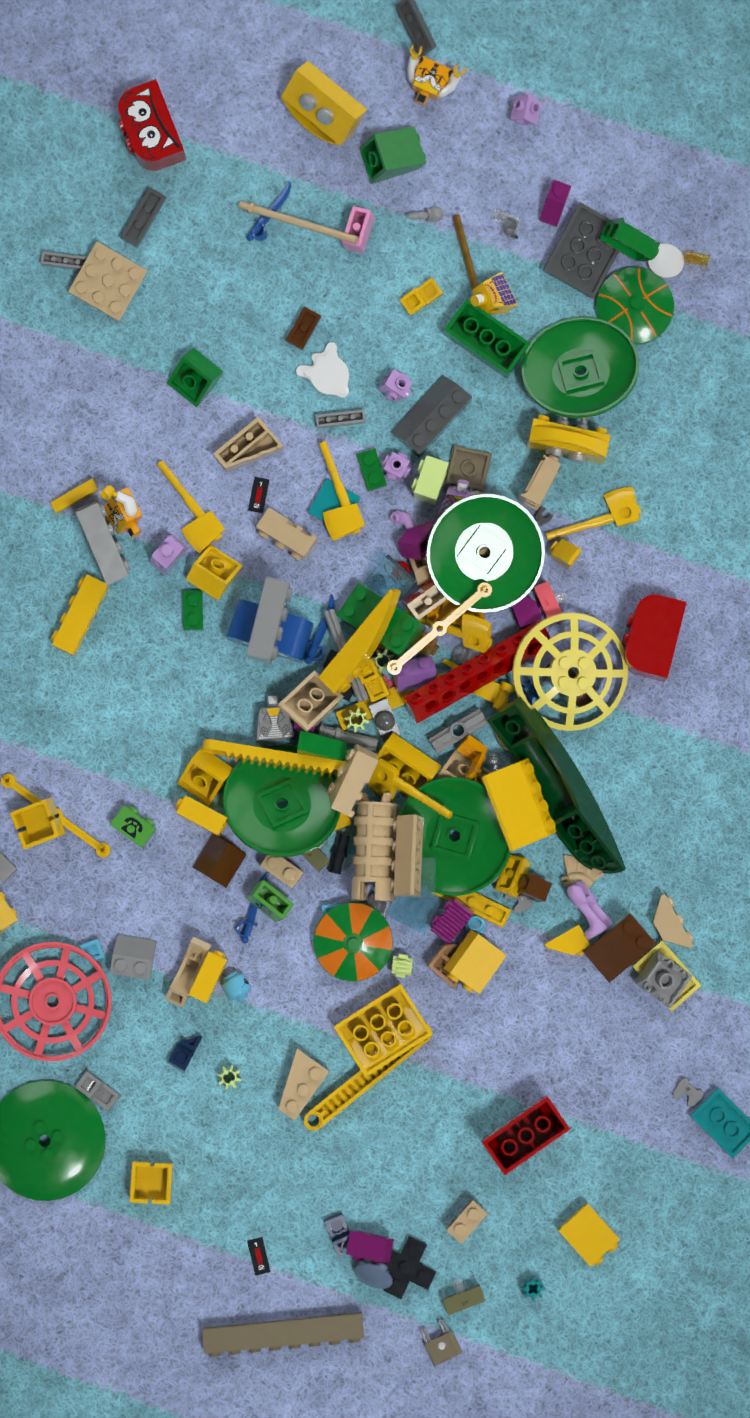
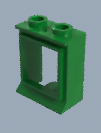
M624 218L608 220L599 237V240L636 262L652 260L659 252L660 242H655L654 239L625 223Z

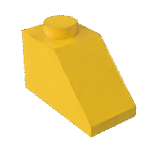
M561 539L560 542L555 541L551 546L549 557L566 570H569L580 556L582 549Z
M579 925L544 944L547 949L572 956L577 954L578 957L584 954L583 952L587 950V947L591 946Z

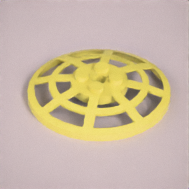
M560 613L550 616L532 627L523 637L517 648L512 668L515 693L518 698L522 697L531 710L536 708L538 711L546 704L556 711L567 713L565 725L551 722L542 717L551 728L576 731L592 727L609 716L623 697L628 680V666L624 658V647L614 631L594 617L580 613ZM570 619V631L559 633L549 640L540 632L543 628L554 622ZM578 620L594 623L607 633L599 641L587 633L578 632ZM535 637L542 644V647L535 656L533 667H521L524 651L529 642ZM570 638V649L560 652L553 645L561 639ZM579 638L586 639L595 645L588 654L579 650ZM612 639L620 651L623 669H613L611 657L605 648ZM548 651L554 657L549 668H539L543 655ZM600 652L605 658L607 669H596L593 659ZM571 667L577 669V675L574 678L568 676V670ZM520 675H532L534 688L540 697L532 705L529 704L523 693ZM539 676H549L553 687L546 693L542 690ZM596 677H607L604 688L598 695L592 688ZM612 677H623L619 694L613 704L608 707L602 699L609 691ZM558 693L568 696L567 707L559 706L552 702L551 699ZM587 693L593 700L585 706L575 708L576 696ZM596 705L603 712L602 715L590 722L573 725L574 716L577 713L588 711Z

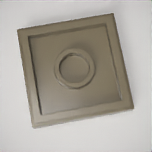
M454 445L445 484L457 486L458 480H466L469 482L468 489L471 488L472 490L484 492L492 453Z

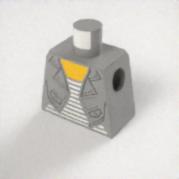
M268 696L267 708L259 709L257 742L295 739L290 717L277 706L279 704L278 696Z

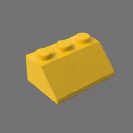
M392 733L377 755L378 760L382 758L400 770L399 778L416 789L431 782L442 767L395 733ZM399 788L396 789V790H398L399 792H401L403 795H405L406 797H408V798L410 797V795H408L407 793L403 792V791L400 790Z

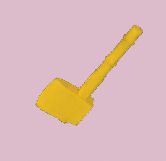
M324 441L319 446L333 480L341 507L323 512V517L330 537L333 541H336L350 534L360 533V529L365 527V523L358 504L351 505L330 453L331 450H329L327 442Z
M162 460L157 466L197 518L183 527L181 531L188 543L200 554L214 541L217 542L223 537L222 533L225 531V528L212 511L205 513Z
M633 486L619 488L603 495L610 513L545 533L547 540L612 522L615 523L617 528L639 522V514L642 513L640 506L637 505Z
M404 610V612L412 616L409 611ZM463 614L462 628L453 625L447 627L446 633L462 638L464 647L485 653L492 645V625L484 619ZM422 617L420 620H418L423 625L429 626L430 628L434 623V620L430 618L427 619L426 622V617ZM438 625L436 629L442 631V626Z
M382 758L379 759L367 784L373 792L380 797H383L384 793L392 794L390 800L392 802L396 789L399 788L421 801L422 804L437 811L440 815L448 819L451 818L453 815L452 811L399 778L400 770Z

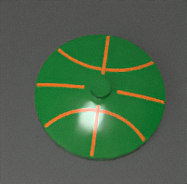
M640 267L625 268L613 273L602 284L596 300L598 319L610 322L622 329L630 337L634 345L646 344L661 336L669 326L674 312L673 295L665 280L653 271Z

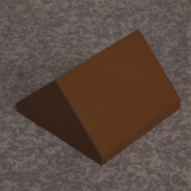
M213 834L193 868L227 888L247 854Z

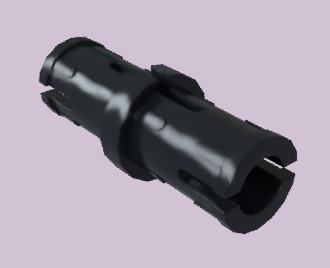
M338 833L335 849L332 850L333 857L328 872L341 875L344 859L347 858L346 851L350 836Z

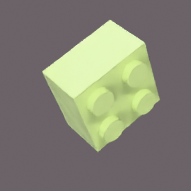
M427 455L425 460L421 459L417 473L420 474L419 479H414L411 492L414 493V499L436 506L448 471V462Z

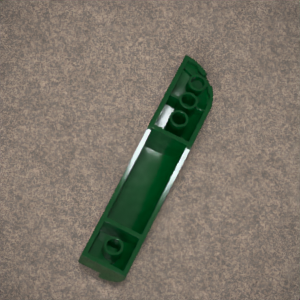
M522 697L503 704L489 716L487 722L504 742L517 762L529 758L530 763L534 767L535 777L541 785L543 798L548 804L550 816L555 822L557 836L574 858L583 866L591 870L593 868L601 870L605 874L624 871L626 867L610 828L584 778L557 736L536 708L531 710Z

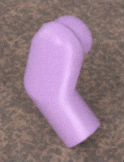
M394 511L390 515L392 522L404 525L406 530L415 527L408 513Z

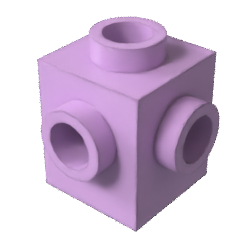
M530 94L514 97L510 119L523 126L537 125L541 102L534 99V96Z
M393 369L385 376L378 390L385 394L389 400L399 402L401 399H406L411 393L410 386L413 382L405 374Z
M393 452L391 456L387 455L382 464L385 476L392 481L398 480L400 482L403 477L407 478L412 469L409 467V457L401 452L397 454ZM397 462L401 464V466L399 468H395L393 464Z

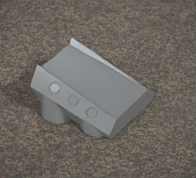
M660 952L652 954L642 972L636 977L635 984L671 1008L692 978V975Z

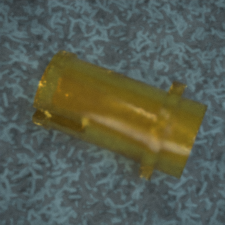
M692 249L690 251L687 250L684 262H687L688 265L692 263L707 267L710 255L693 252Z

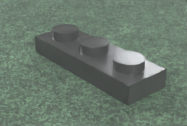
M402 0L395 5L417 52L420 51L421 46L423 48L419 57L421 55L425 56L435 49L437 45L415 0Z
M149 187L120 238L138 248L167 199L166 196Z

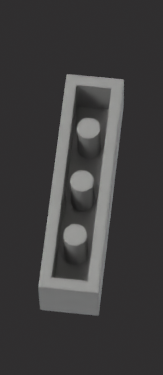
M42 251L41 265L81 270L87 257Z
M364 409L316 415L317 429L366 423Z

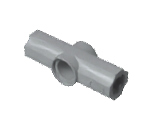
M478 709L429 738V741L438 754L456 742L463 740L469 734L488 724L481 710ZM456 726L462 727L464 734L462 736L454 735L453 728Z

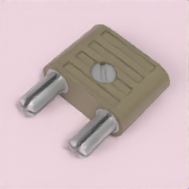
M444 1319L438 1321L443 1334L434 1339H431L426 1328L420 1330L425 1341L423 1345L434 1366L463 1352L453 1331H449Z

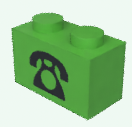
M131 805L128 808L123 806L110 825L141 848H144L157 830L154 828L156 823L147 817L143 820L138 816L139 811Z
M265 880L256 882L245 897L274 922L283 920L294 905Z

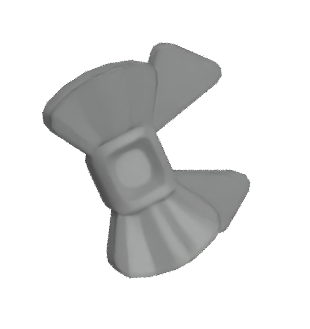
M505 894V897H504V898H505V899H510V898H513V897H510V896H508V895ZM518 894L517 900L519 903L513 911L521 913L530 909L533 903L527 897Z
M686 1077L679 1081L676 1087L677 1090L673 1091L675 1099L684 1093L689 1096L688 1107L696 1105L704 1094L702 1090H696L691 1086Z

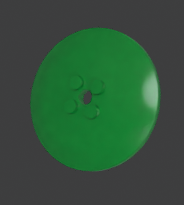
M591 317L565 319L545 328L531 341L522 360L523 383L533 401L550 413L568 418L593 417L615 408L631 393L639 374V357L633 341L616 325ZM578 370L586 371L583 375L576 374Z
M496 494L471 495L449 506L434 523L429 534L426 549L427 566L434 584L455 605L460 606L473 595L480 583L486 582L491 585L492 592L490 596L480 598L468 609L475 612L500 611L522 600L538 581L545 556L543 536L533 516L514 500ZM482 547L489 548V555L487 557H480L479 550Z
M276 745L265 748L297 753L298 747ZM241 760L233 768L225 784L223 794L225 817H227V822L238 839L259 853L273 857H294L308 853L319 847L329 838L339 821L341 812L331 808L327 793L332 782L335 783L337 778L334 774L331 777H328L327 773L321 776L320 772L317 771L313 775L312 770H309L306 774L304 769H301L300 772H297L296 768L289 771L288 766L282 770L280 765L277 768H274L273 764L266 767L265 763L258 766L257 761L250 764L249 760L245 763ZM283 800L288 806L286 808H279L276 803Z
M445 777L433 780L418 788L417 790L421 793L428 795L429 798L453 812L451 818L448 819L412 796L406 800L398 816L419 815L424 818L421 886L435 893L449 896L471 894L488 886L501 874L511 852L486 787L471 779ZM452 830L459 831L460 839L458 841L451 839L450 832Z
M36 1081L15 1089L0 1102V1180L5 1186L16 1194L28 1199L52 1201L68 1197L90 1182L101 1165L105 1152L106 1136L101 1115L93 1102L85 1094L65 1083ZM43 1135H47L51 1140L50 1145L47 1147H43L39 1142Z

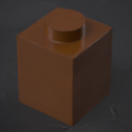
M527 874L519 880L517 893L535 902H545L552 883L533 874Z

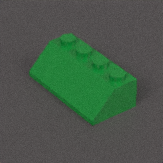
M468 299L464 301L444 329V335L506 379H508L530 345V342L480 307H474Z

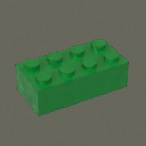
M358 583L336 615L341 621L357 630L383 598ZM396 607L379 645L397 657H401L418 642L426 627L420 621Z

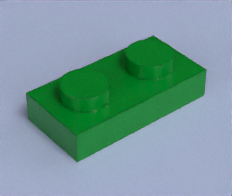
M376 449L358 453L357 458L368 492L386 487V480Z
M202 590L183 591L184 631L203 630Z

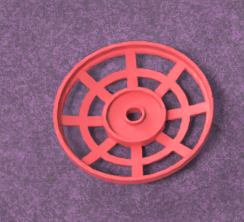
M60 942L35 944L14 955L0 972V992L12 995L11 1008L15 1018L4 1025L0 1014V1033L15 1050L23 1055L47 1062L71 1059L89 1049L104 1032L112 1007L109 981L98 962L82 949ZM45 948L63 949L60 960H46L39 963L34 961L30 953ZM70 952L77 953L87 959L97 972L86 977L79 968L68 963ZM24 958L29 968L18 978L15 986L3 984L9 970L17 961ZM59 966L56 978L47 979L44 978L40 968ZM66 969L74 972L82 981L71 986L64 980ZM33 973L38 983L33 987L32 991L20 989L25 979ZM99 979L102 980L106 993L105 1012L94 1009V992L91 984ZM84 988L87 989L88 1007L77 1004L76 993ZM18 996L29 999L30 1011L21 1016L18 1010ZM50 996L58 998V1005L52 1008L48 1005L47 1001ZM74 1012L85 1014L86 1016L82 1023L73 1030L69 1019L73 1016ZM35 1017V1019L43 1023L40 1035L29 1029L25 1022ZM91 1017L103 1019L95 1035L82 1046L77 1035L85 1029ZM61 1024L67 1034L60 1037H48L50 1026ZM19 1026L28 1036L38 1041L35 1051L32 1052L21 1046L11 1037L8 1031ZM70 1040L75 1049L70 1053L62 1055L42 1054L45 1043H61Z

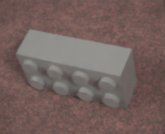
M98 501L76 509V514L106 585L128 577V571L131 570L127 559H122L120 555L123 552L119 540L114 541L112 535L115 534L111 521L106 522L105 516H107V512L103 503L99 505Z
M266 577L247 651L248 659L272 664V660L277 659L279 649L276 644L277 640L281 641L283 627H281L282 621L286 622L288 615L286 604L291 602L293 588H290L289 582Z

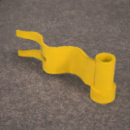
M446 659L443 660V663L452 669L459 666ZM437 673L436 677H440L443 674ZM492 681L474 691L473 694L494 703L492 707L498 709L508 702L510 695H513L515 689L513 685L504 681L501 684Z

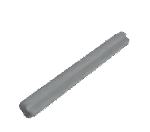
M330 609L324 612V617L339 652L347 642L335 611ZM354 678L351 682L352 689L357 701L363 702L368 699V695L360 678Z

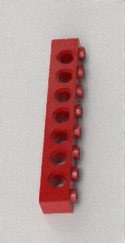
M540 621L404 696L407 710L418 724L510 672L513 668L514 656L520 642L528 631ZM543 628L540 632L549 640L550 635L545 628ZM533 637L525 649L521 665L533 659L542 647V644L535 637Z

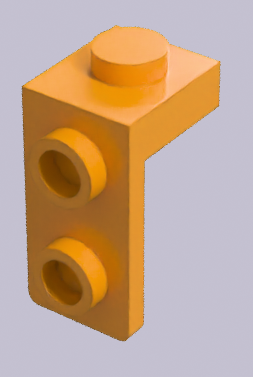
M470 734L458 745L456 750L472 761L465 778L472 779L474 777L476 779L482 771L481 765L487 758L485 754L488 747Z

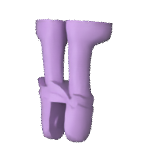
M582 880L568 887L567 894L570 900L583 913L589 923V928L584 934L587 940L597 936L614 924L611 918L597 904L599 900L594 897V894Z

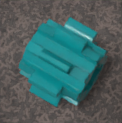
M534 1275L531 1276L529 1281L524 1278L523 1280L526 1284L520 1287V1289L526 1290L523 1295L524 1298L531 1296L532 1301H534L537 1295L542 1298L540 1291L545 1290L544 1286H540L542 1279L540 1278L536 1281ZM529 1284H532V1285L537 1284V1286H536L537 1292H534V1291L528 1292L529 1289H530V1288L528 1287V1285H529Z

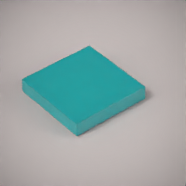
M326 479L308 511V514L323 522V512L341 507L333 481ZM345 489L351 505L358 504L361 497Z

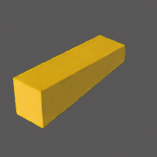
M92 478L50 502L55 513L58 514L99 492Z

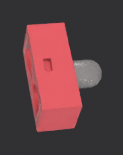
M548 581L533 587L538 603L543 609L545 619L562 613L559 605L568 600L567 592L560 591L554 594Z

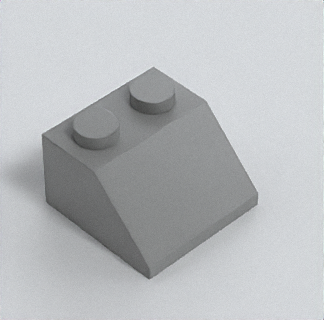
M118 935L113 951L110 974L151 980L157 941Z

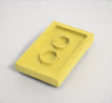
M660 941L632 966L640 974L652 957V954L660 952L691 974L663 941ZM693 975L672 1007H668L671 1012L702 986Z

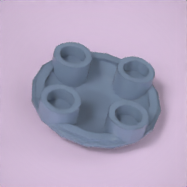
M359 1261L355 1268L356 1277L370 1287L386 1289L393 1283L392 1277L387 1272V1266L382 1263L373 1265Z

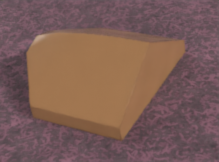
M443 944L426 966L455 989L460 980L456 983L447 976L449 972L443 968L459 946L457 944Z

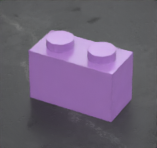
M432 656L411 659L402 665L401 672L393 675L397 692L415 690L436 679V668Z

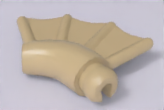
M563 855L567 876L561 878L564 887L574 885L577 881L582 880L590 889L593 883L605 874L601 870L594 868L591 870L583 866L574 856Z

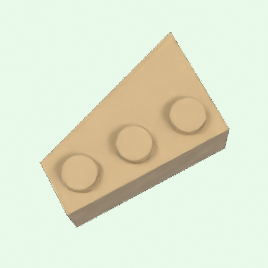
M258 416L215 451L213 456L222 468L229 472L284 450V447Z
M271 508L267 509L256 526L259 536L265 540L270 538L275 542L273 545L282 551L287 549L291 552L290 556L299 562L301 559L306 561L318 543L317 536L314 534L311 536L302 527L296 526L289 519Z
M357 744L348 751L345 765L340 766L335 783L332 782L327 790L331 808L351 818L355 813L352 811L356 800H361L363 795L360 793L365 784L369 783L379 761L376 753Z
M297 1048L278 1109L295 1121L330 1071Z

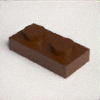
M304 307L286 342L303 351L322 316Z

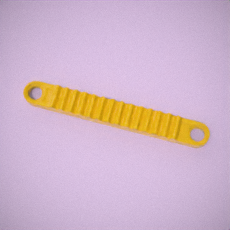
M204 739L201 749L206 753L226 756L228 761L233 757L235 762L239 759H242L243 763L249 760L250 764L257 761L258 766L265 763L266 767L273 764V767L277 768L280 765L282 770L288 766L289 771H292L293 768H296L297 772L304 769V772L307 774L309 770H312L313 775L318 771L321 776L327 773L328 777H331L333 774L337 775L340 766H344L346 761L213 739Z
M432 1035L366 1078L361 1070L358 1071L305 1115V1127L311 1131L320 1129L427 1043ZM309 1116H318L319 1124L317 1126H310L308 1123Z

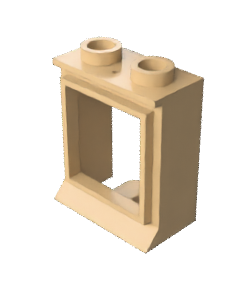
M548 455V457L543 456L524 494L519 495V502L538 511L561 467L558 458L552 455Z

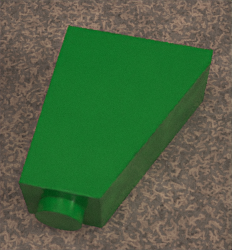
M300 731L297 754L344 761L347 760L346 756L350 749L346 748L347 742Z

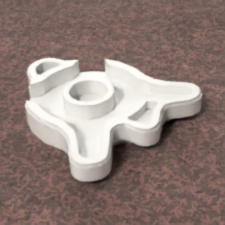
M328 343L323 353L313 354L312 361L314 364L312 366L300 365L297 367L296 374L310 380L313 387L319 393L339 398L348 396L349 371L346 364L338 357L335 343Z

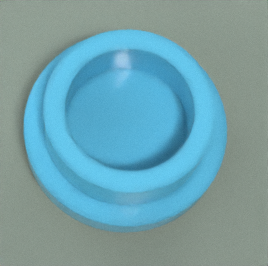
M473 916L466 923V930L468 933L470 930H473L480 935L485 931V922L482 918Z

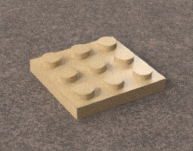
M96 241L68 293L119 322L147 270Z

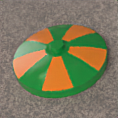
M361 902L341 903L329 909L319 920L314 932V951L321 966L332 976L345 981L365 980L377 974L388 962L393 947L391 928L385 917L374 907Z

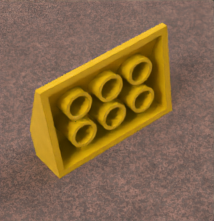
M529 758L482 776L510 852L556 833L555 822L550 816L548 804L543 798L541 785L535 777L534 767L530 763Z
M401 983L333 1026L365 1078L433 1035Z

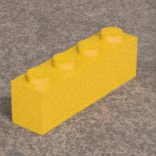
M88 574L85 578L82 577L77 586L79 591L76 596L73 595L68 604L71 607L68 613H63L60 619L62 625L59 631L55 630L51 637L53 647L74 657L109 589V585Z

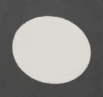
M660 244L657 256L648 261L649 267L660 277H674L683 269V255L673 245Z

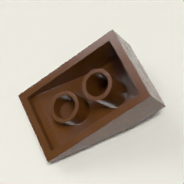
M629 913L583 953L610 983L656 943Z

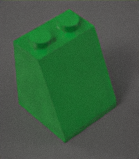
M415 127L374 134L359 148L370 184L419 170L426 164V155L422 151L420 137Z

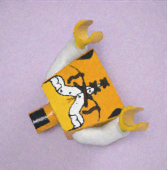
M413 44L410 49L412 56H410L407 68L410 84H412V90L418 92L415 102L425 106L428 98L437 101L439 97H445L453 92L461 79L460 76L466 73L467 68L465 67L462 72H459L458 66L460 63L451 69L422 55L419 58L418 56L423 48L421 46L420 51L415 52Z
M106 486L100 493L103 499L108 500L104 506L107 512V516H105L106 522L111 521L113 528L118 534L128 531L131 538L137 537L141 534L137 523L141 519L142 513L129 487L115 492L112 486Z

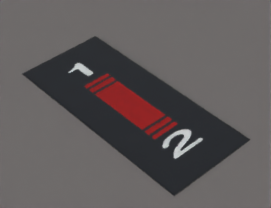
M254 477L248 511L263 514L270 479Z
M263 1237L247 1240L255 1276L271 1272Z

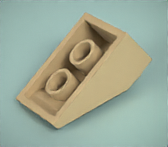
M315 670L277 705L306 732L333 712L344 697L340 693L334 694L318 678L320 675Z

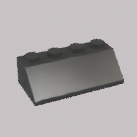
M442 375L396 425L391 433L420 458L472 401V396L457 383Z

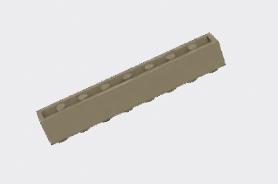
M362 1312L202 1328L204 1354L209 1353V1357L221 1356V1352L228 1351L229 1355L241 1354V1350H249V1353L261 1352V1348H269V1351L281 1350V1346H289V1349L301 1348V1344H309V1347L321 1346V1342H329V1345L341 1344L340 1340H349V1343L361 1342L360 1338H364Z

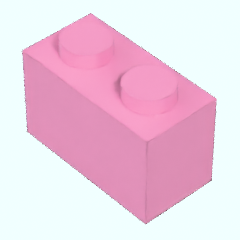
M352 207L345 233L358 236V241L354 244L342 240L345 250L364 254L375 220L371 210Z

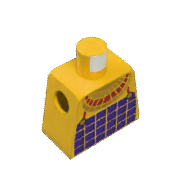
M503 272L482 282L472 290L471 304L474 307L479 306L490 315L506 314L518 305Z

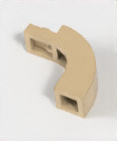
M195 937L192 938L183 962L165 998L166 1001L181 1008L184 1007L211 944Z

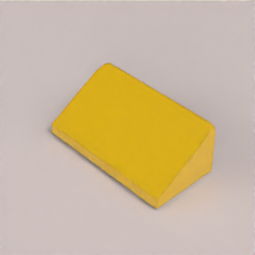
M511 854L494 889L510 897L517 898L519 880L524 875H527L530 862L524 857Z

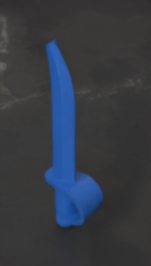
M290 181L269 207V210L277 211L285 202L291 189ZM262 216L258 221L255 219L256 225L251 229L250 234H247L246 239L248 241L253 239L257 241L265 240L268 235L265 224L271 218ZM263 229V233L257 236V234Z
M331 595L326 611L334 610L335 602L333 595ZM325 617L322 619L313 642H308L311 646L307 653L308 657L305 658L306 664H311L312 661H320L324 656V649L320 646V643L328 627ZM319 649L322 654L321 657L314 658Z
M269 872L265 873L259 881H266ZM252 903L246 921L237 923L235 927L236 933L242 937L241 941L244 944L249 941L248 937L251 935L252 927L257 926V924H254L258 908ZM245 923L243 934H241L239 927Z

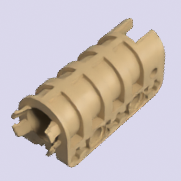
M361 792L360 794L363 795L361 800L355 802L357 817H354L356 837H353V845H356V851L352 865H355V876L352 877L351 900L366 901L368 883L375 882V900L395 902L396 896H394V892H391V881L394 880L395 872H392V860H395V852H393L392 846L393 840H396L393 824L400 812L399 805L390 803L392 797L390 793H384L381 802H369L367 793Z

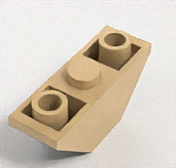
M665 894L659 896L652 924L660 939L685 948L693 947L692 942L694 939L689 931L684 930L682 925L685 923L679 913L676 914L672 907L675 906L670 896L666 897Z

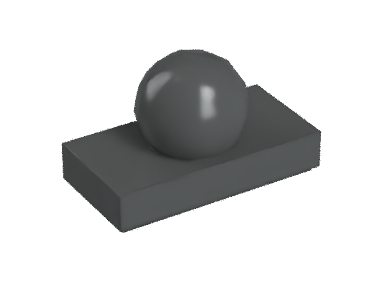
M386 697L368 704L382 741L388 740L392 733L396 735L401 734Z

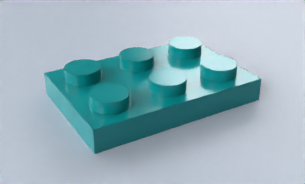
M719 1088L690 1115L732 1159L750 1142V1119Z

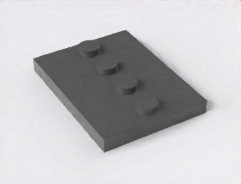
M579 202L542 271L594 299L619 253L616 249L599 240L607 221L610 219Z

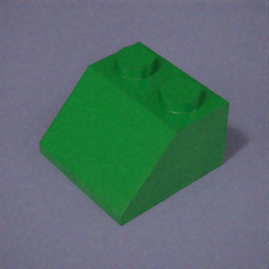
M192 348L181 358L167 384L195 407H198L217 384L224 371L198 350Z

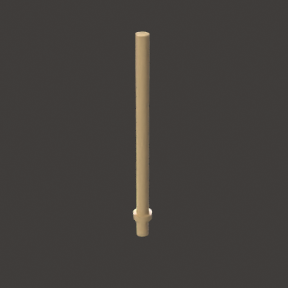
M240 201L238 206L239 209L246 210L252 215L256 213L354 244L358 241V236L257 206L253 202L246 203Z

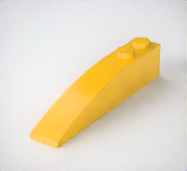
M390 589L318 677L334 694L345 693L351 687L350 683L352 680L362 674V668L378 647L388 628L401 593L399 589Z

